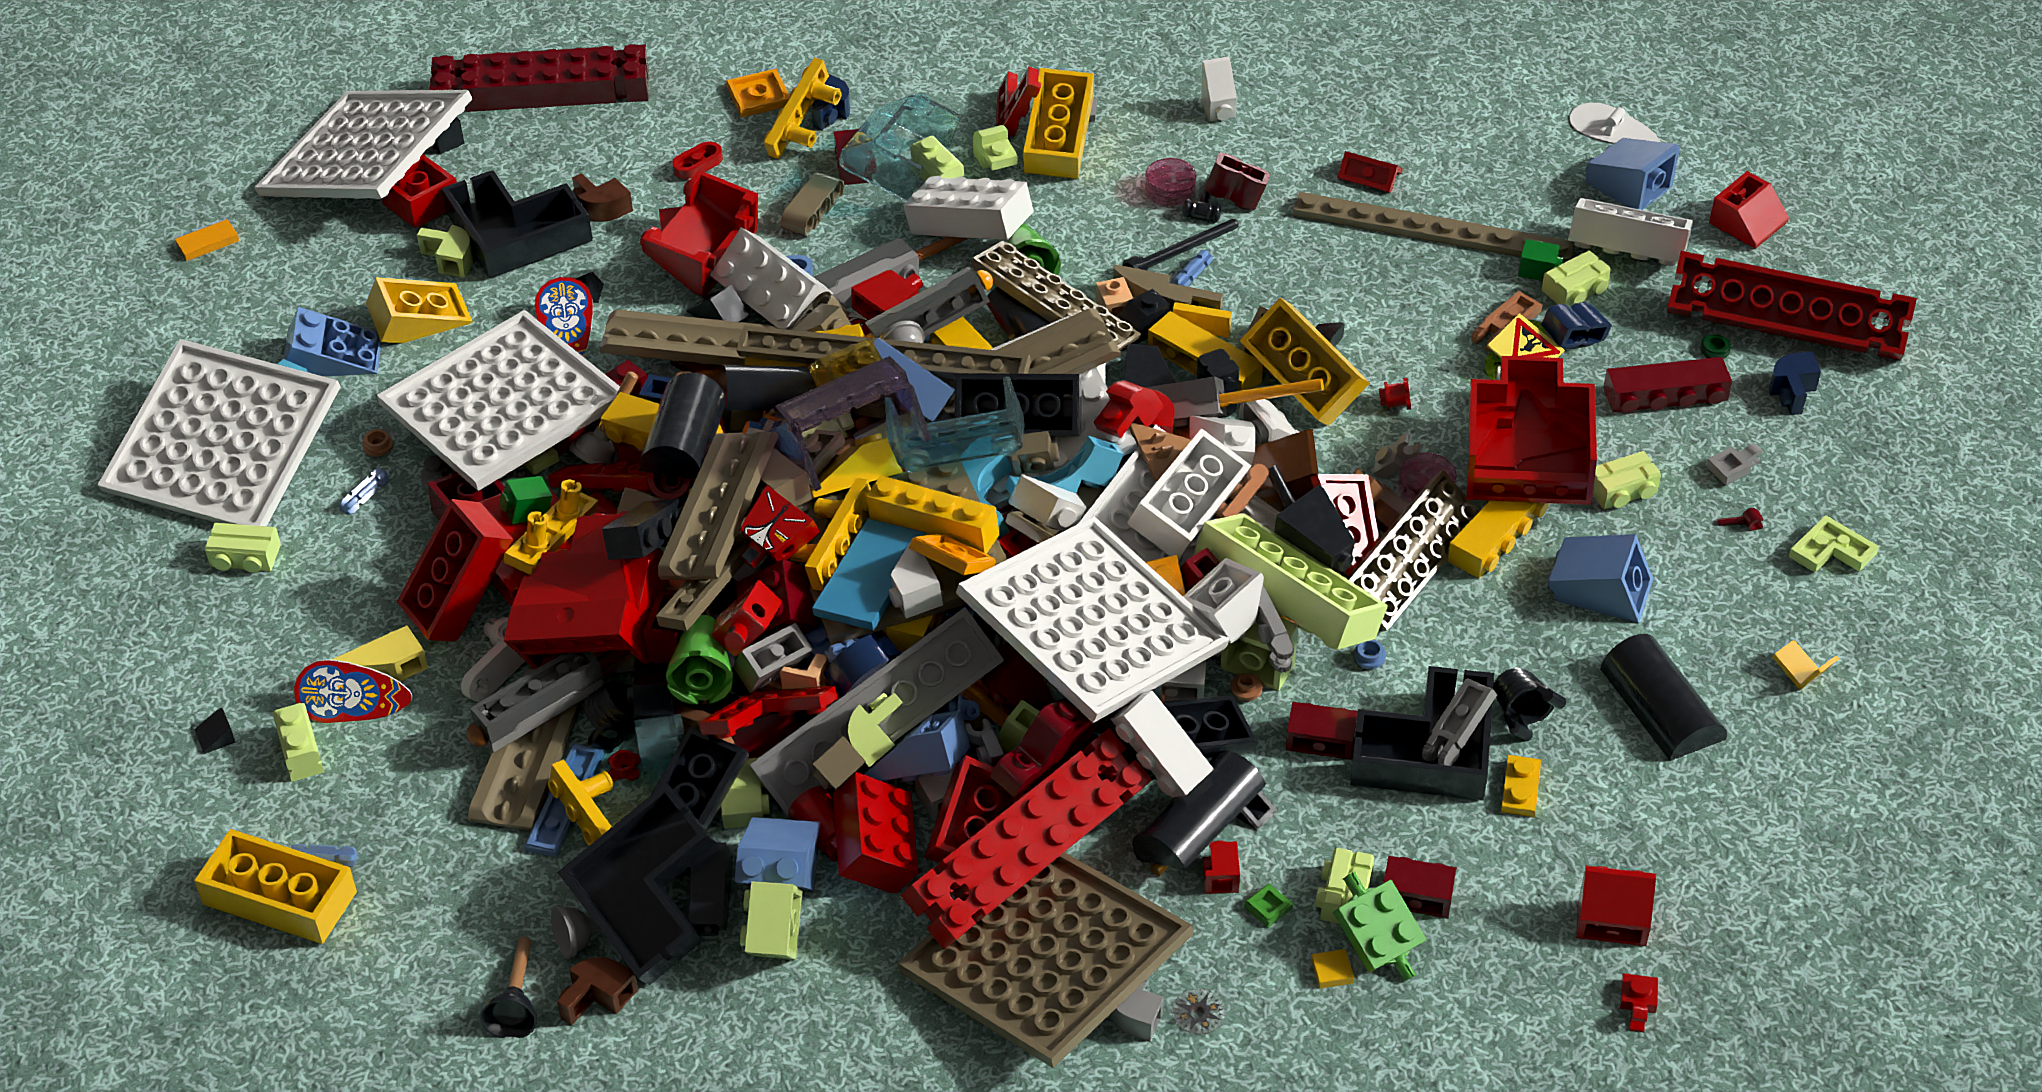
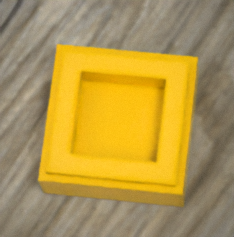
M1346 949L1312 954L1311 962L1319 989L1354 984V975Z

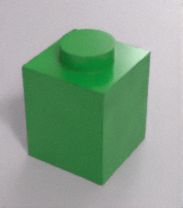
M1526 239L1520 259L1518 277L1543 281L1544 273L1560 266L1563 262V258L1558 257L1560 245Z
M542 476L506 480L504 493L500 495L501 509L507 513L512 524L528 522V515L535 511L541 512L542 517L550 509L552 494Z

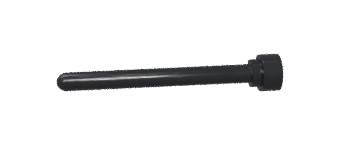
M1230 219L1147 257L1132 256L1124 260L1122 266L1148 271V268L1237 229L1239 222L1236 219Z

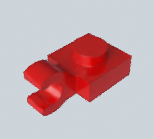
M1623 973L1620 1009L1631 1010L1630 1031L1644 1033L1648 1012L1656 1013L1658 978Z

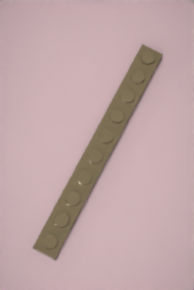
M1299 192L1293 208V216L1516 257H1521L1526 239L1560 245L1558 257L1563 258L1562 264L1572 259L1575 248L1574 241L1520 232L1313 193Z
M744 325L736 349L739 357L889 372L874 345L876 338ZM882 339L931 374L940 378L955 379V373L1028 374L1031 364L1030 355L1026 353Z
M816 429L790 459V461L807 473L809 486L845 444L843 433ZM757 498V499L753 502V504L748 508V510H747V512H746V514H745V517H744V519H743V521H742V524H743V522L745 521V519H746V517L748 516V514L750 513L751 509L753 508V506H754V504L756 503V501L758 500V498ZM740 529L719 578L686 580L656 615L660 627L688 631L745 562L740 558V554L750 543L745 539Z

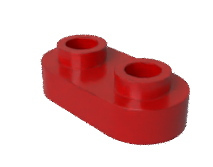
M707 141L677 155L672 161L674 175L681 179H691L698 170L706 172L719 165L723 160L722 147L716 142Z

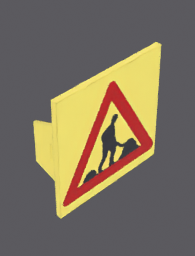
M1520 313L1487 345L1500 358L1502 356L1558 358L1565 351Z

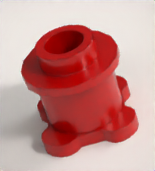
M1403 378V383L1387 384V382H1384V388H1379L1381 406L1387 405V411H1390L1391 407L1406 406L1407 410H1411L1408 378Z

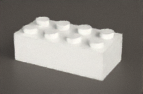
M932 176L903 205L909 229L913 235L1008 240L1033 213L1027 182L1014 181L1013 179L999 181L990 180L989 178L977 180L966 179L965 177L942 178L941 176Z
M1580 198L1575 206L1568 240L1574 241V245L1581 248H1591V245L1603 247L1602 251L1606 253L1619 254V251L1631 253L1630 257L1635 259L1647 260L1648 257L1659 259L1661 264L1676 266L1680 252L1687 249L1693 220Z
M740 228L710 274L724 287L732 285L742 301L778 329L791 330L819 294L825 291H829L832 295L834 294L761 237L743 228Z
M1200 429L1141 500L1127 524L1168 555L1177 554L1179 560L1201 533L1204 522L1210 521L1220 506L1242 481L1251 465L1203 429Z

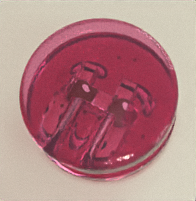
M1163 158L1156 160L1146 169L1145 193L1151 201L1159 205H1182L1186 199L1191 200L1196 193V171L1190 163L1182 159Z
M1430 452L1419 453L1417 457L1405 460L1401 465L1398 488L1401 496L1411 503L1426 484L1441 470H1444L1456 484L1457 472L1455 466L1444 456Z

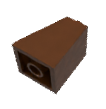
M1307 429L1255 447L1252 466L1258 463L1265 465L1266 468L1277 465L1295 501L1314 488L1311 477L1319 474L1313 429ZM1268 476L1255 495L1278 512H1281L1285 507Z

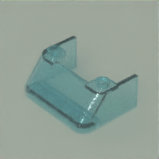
M921 93L912 94L882 105L872 112L842 149L839 164L846 171L906 202L912 196L923 166L900 155L902 143L893 133L900 126L923 139L934 136L948 150L962 115Z
M1003 377L1006 400L1005 410L903 427L891 397L884 398L888 443L898 465L908 472H919L923 468L997 455H1014L1023 446L1025 425L1023 412L1010 377Z

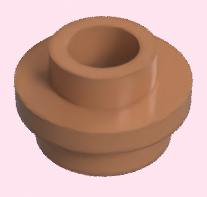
M371 430L364 437L362 443L363 450L369 456H383L392 450L393 440L384 430Z
M1250 673L1236 675L1230 683L1232 695L1244 702L1257 699L1263 690L1262 681Z

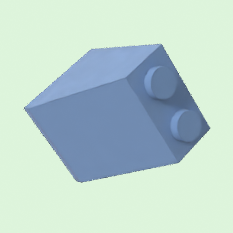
M1622 138L1615 144L1609 145L1603 153L1596 158L1593 157L1588 162L1585 182L1629 208L1643 210L1672 188L1680 146L1672 143Z
M1636 534L1564 537L1562 546L1556 553L1553 571L1548 575L1549 589L1554 592L1558 602L1636 623L1640 622L1653 582L1652 574Z
M752 817L737 847L734 882L751 886V881L794 884L801 890H814L820 822Z

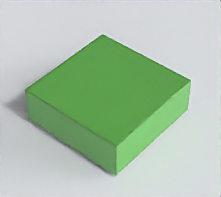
M1268 883L1244 902V907L1269 928L1293 909V903Z

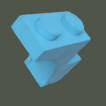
M1087 436L1079 452L1067 464L1049 474L1031 478L1073 493H1077L1081 482L1093 488H1099L1100 485L1107 487L1115 477L1123 457V452L1115 443ZM1008 476L1005 488L1010 496L1020 477Z

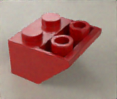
M1746 171L1714 197L1709 223L1756 249L1788 222L1789 216L1771 183Z
M1586 865L1577 904L1576 938L1646 946L1652 922L1656 873Z

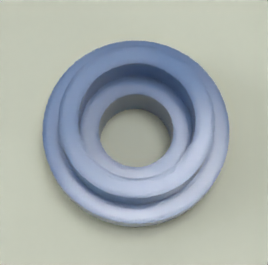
M1373 639L1358 644L1354 649L1353 658L1356 664L1362 668L1376 669L1385 662L1386 652L1382 644Z

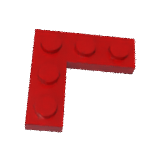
M1028 66L1018 86V74L1008 71L997 90L996 126L1004 125L1008 130V140L1010 136L1014 137L1016 135L1019 120L1021 117H1026L1032 97L1036 98L1040 92L1041 82H1038V69Z
M835 686L749 692L699 722L702 735L716 734L717 739L734 736L738 728L752 725L754 723L753 719L756 717H762L771 712H778L780 716L791 715L798 712V710H806L807 714L820 713L827 709L826 706L838 699Z

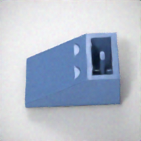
M298 307L288 328L283 359L306 368L308 373L320 376L377 374L382 342L378 332Z
M961 710L928 716L896 742L895 746L871 767L867 768L863 775L888 783L890 779L901 778V781L906 782L915 780L922 774L932 773V776L938 777L950 773L952 768L962 760V757L971 748Z

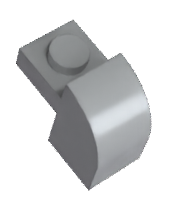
M1148 977L1109 1016L1115 1026L1121 1031L1151 1042L1163 1015L1164 997L1144 990L1149 979Z

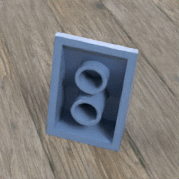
M876 338L874 345L906 403L912 407L909 413L924 423L927 419L934 421L955 389L882 339Z

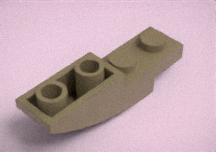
M1120 265L1114 266L1113 279L1124 277L1133 298L1154 289L1170 304L1171 312H1173L1175 302L1223 310L1222 293L1171 284L1170 275Z

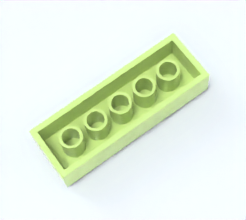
M1244 513L1204 522L1193 555L1207 547L1220 563L1227 558L1261 572L1264 577L1263 585L1277 613L1299 624L1301 630L1313 633L1322 639L1327 647L1336 650L1376 639L1388 607L1387 604Z

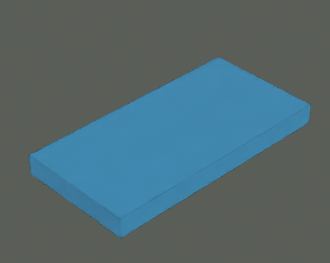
M867 519L812 607L814 616L874 630L891 602L889 589L893 588L891 580L893 569L912 538L927 535L926 532Z

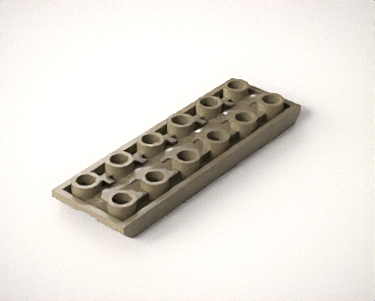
M1001 241L976 255L971 260L975 272L984 270L990 273L994 285L1050 323L1093 308L1098 310L1119 350L1137 340L1141 335L1129 323L1121 321L1109 313L1107 308L1096 304L1087 298L1082 291L1074 289L1063 282L1061 277L1050 273L1041 267L1036 260L1028 258L1017 251L1016 247L1010 243Z
M1093 308L1086 309L997 349V351L1029 354L1031 364L1028 374H1082L1121 356V352L1098 310ZM937 377L955 389V379ZM954 391L943 409L955 431Z
M617 309L608 316L600 345V353L696 362L700 364L745 365V357H739L736 351L744 325L768 328L777 327Z
M757 432L753 434L718 433L715 435L658 564L660 580L719 578L779 436L777 432Z
M1444 470L1438 472L1426 484L1346 578L1388 605L1380 625L1384 631H1387L1445 562L1448 558L1450 542L1479 512L1470 500H1466V495Z
M528 667L525 671L524 676L532 672L534 669L532 667ZM584 700L496 752L492 751L469 806L468 821L526 831L532 830L549 791L548 780L550 779L552 764L561 760Z

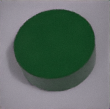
M1712 334L1702 339L1700 351L1707 358L1722 357L1724 359L1730 353L1731 344L1727 338Z

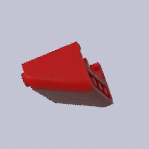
M698 170L693 178L688 179L684 185L685 204L662 231L655 226L645 230L641 236L640 245L642 246L643 253L691 292L705 298L718 283L710 274L740 228L756 234L758 227V193Z

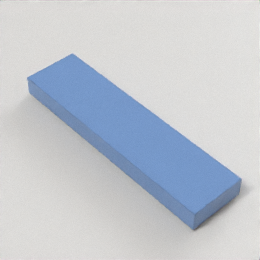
M572 744L565 762L577 779L582 781L596 775L604 758V750ZM549 792L524 847L525 851L557 858L573 822L568 818L565 806L561 800L555 798L551 792Z

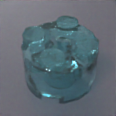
M681 714L660 715L634 720L645 785L658 783L684 738Z

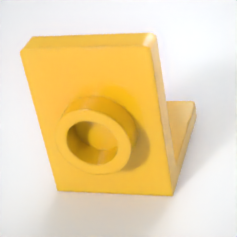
M1795 640L1772 656L1799 690L1803 689L1839 660L1837 656H1834L1818 668Z

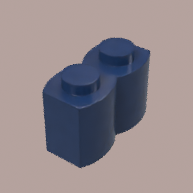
M1579 302L1572 306L1558 304L1550 307L1545 313L1541 326L1562 348L1568 349L1580 346L1581 344L1591 346L1604 341L1612 324L1590 302Z

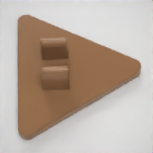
M1132 423L1129 427L1155 481L1161 478L1191 441V439L1137 423Z

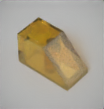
M871 337L822 357L809 365L808 368L819 393L822 394L883 366L884 363Z

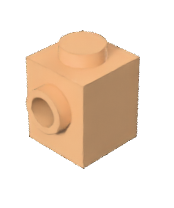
M1124 277L1096 282V303L1108 309L1109 313L1118 317L1128 301L1133 298Z

